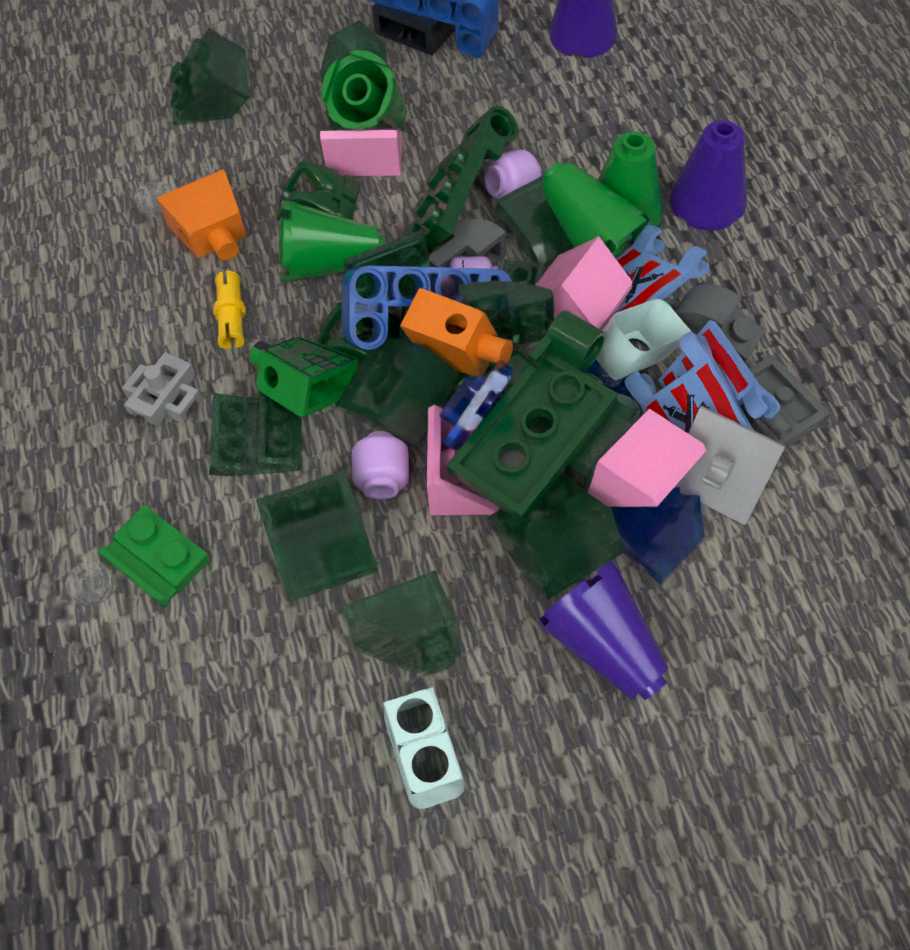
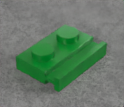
M145 505L112 536L114 540L106 548L102 546L97 550L105 561L164 608L169 604L170 599L177 592L180 593L211 561L208 553Z

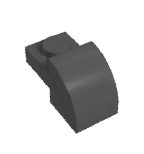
M483 219L459 220L452 234L445 239V245L434 249L427 258V267H449L452 259L455 257L475 256L489 258L493 267L506 256V231L497 224Z
M700 284L692 287L674 309L675 313L691 332L696 335L709 320L715 321L743 361L747 360L766 331L736 307L742 299L741 296L719 285Z

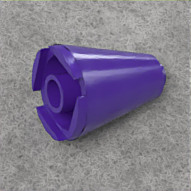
M558 0L549 27V39L554 48L564 55L580 54L583 55V58L596 57L610 50L615 43L618 33L613 0Z
M727 120L715 121L705 127L671 189L670 204L673 213L677 217L681 216L688 221V225L695 229L707 231L726 229L743 216L747 206L744 133L738 125Z
M609 561L596 570L598 574L591 580H583L549 608L537 622L547 633L627 697L632 699L639 694L645 701L667 683L662 674L669 668L619 569L612 561Z

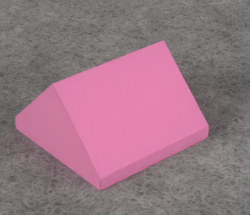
M320 131L325 167L339 171V175H401L402 131Z
M598 236L558 255L522 301L521 310L551 322L562 311L569 310L602 330L632 289L633 282Z
M436 405L428 408L427 492L430 515L498 514V506L450 475L446 467L448 462L476 430L477 426Z
M648 409L597 462L586 501L590 507L658 506L707 450L702 442L651 409Z

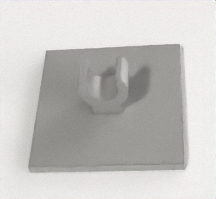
M701 406L688 434L702 442L707 451L673 489L746 525L786 446Z

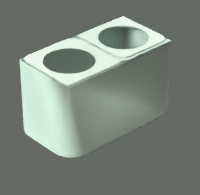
M654 299L617 312L612 316L602 329L606 332V340L597 357V361L610 377L616 381L635 371L638 372L665 360L679 346V340L691 332V330L668 303L660 299ZM633 338L644 342L650 350H638L631 344L629 339Z
M433 687L384 702V720L409 802L418 809H425L459 797L464 791L465 781ZM428 703L433 712V719L425 731L413 734L404 731L399 726L397 721L398 712ZM397 745L403 746V747L400 749V754H399V750H398ZM426 746L440 748L445 752L449 761L445 776L433 783L419 780L412 770V759L415 753Z

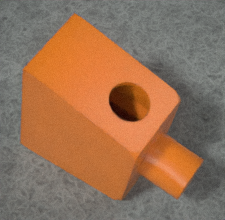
M224 169L156 197L167 226L197 258L215 251L220 260L227 261L238 254L239 246L236 241L245 238L246 233Z
M419 288L400 325L428 364L477 377L485 374L490 362L502 366L509 361L513 350L512 341L498 336L486 314L481 310Z

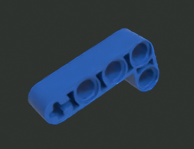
M370 0L374 3L455 25L458 49L464 55L474 54L473 57L480 58L484 54L498 31V0Z
M353 267L347 271L342 281V333L346 341L355 347L367 350L376 349L387 338L388 306H410L419 288L443 296L440 289L441 282L449 275L454 280L456 287L454 294L449 299L471 307H499L507 303L512 295V280L503 270L491 268ZM363 273L368 274L374 283L372 293L366 298L361 297L355 287L356 280ZM406 274L411 276L415 283V290L408 298H404L398 288L400 279ZM472 283L493 284L494 290L489 293L472 292ZM367 317L373 323V334L367 340L361 341L356 336L355 328L360 319Z

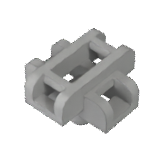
M164 352L155 365L146 367L140 364L122 387L124 394L128 398L124 404L126 411L131 415H141L147 418L148 422L155 426L159 425L166 416L184 423L187 419L186 412L192 403L198 404L202 399L199 390L189 386L195 375L192 364ZM171 372L176 373L174 377L169 376ZM152 394L157 396L158 398L155 399L153 397H150L149 395ZM177 396L182 397L183 399L177 406L172 404Z

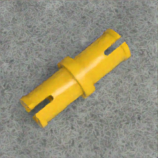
M226 271L227 284H224L223 272L218 273L215 277L217 301L213 305V314L218 320V345L223 349H231V337L235 338L236 348L244 345L242 318L246 315L244 302L241 300V278L239 274L233 271Z

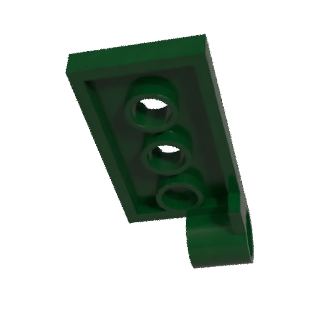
M500 106L491 107L467 129L461 144L444 158L440 165L429 175L426 181L429 189L419 199L413 210L417 216L405 229L400 239L404 245L398 259L412 266L452 234L483 159L488 160L492 158L497 161L501 157L504 148L518 135L517 122L507 109Z
M569 310L562 311L553 320L543 339L529 354V366L446 465L448 473L523 523L618 401V393L585 374L600 354L606 340V332ZM545 417L553 425L544 433H534L527 428V424L533 418ZM512 450L518 451L525 456L524 462L515 468H507L499 462L500 457L505 452Z

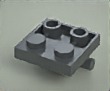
M773 354L749 368L758 383L774 396L780 404V410L771 419H766L764 415L760 418H753L746 411L744 403L740 406L754 431L785 445L786 449L827 422L831 413Z

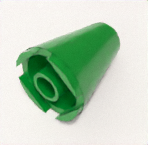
M355 50L349 52L351 55L346 56L342 60L337 59L334 61L324 76L321 91L322 100L326 104L329 112L328 115L341 127L353 131L397 130L403 125L407 117V107L391 68L382 58L370 51Z
M639 132L622 134L615 140L598 181L645 212L651 220L649 225L658 227L663 218V202L654 142L650 137Z
M557 162L542 177L545 183L541 190L573 248L599 236L616 258L624 251L623 247L631 239L635 240L651 221L645 212L572 162L564 165L561 162Z
M282 200L281 208L288 209L289 213L288 218L280 217L279 262H282V267H287V273L279 272L280 282H292L345 273L353 267L376 266L378 259L384 260L385 236H379L377 227L292 201Z

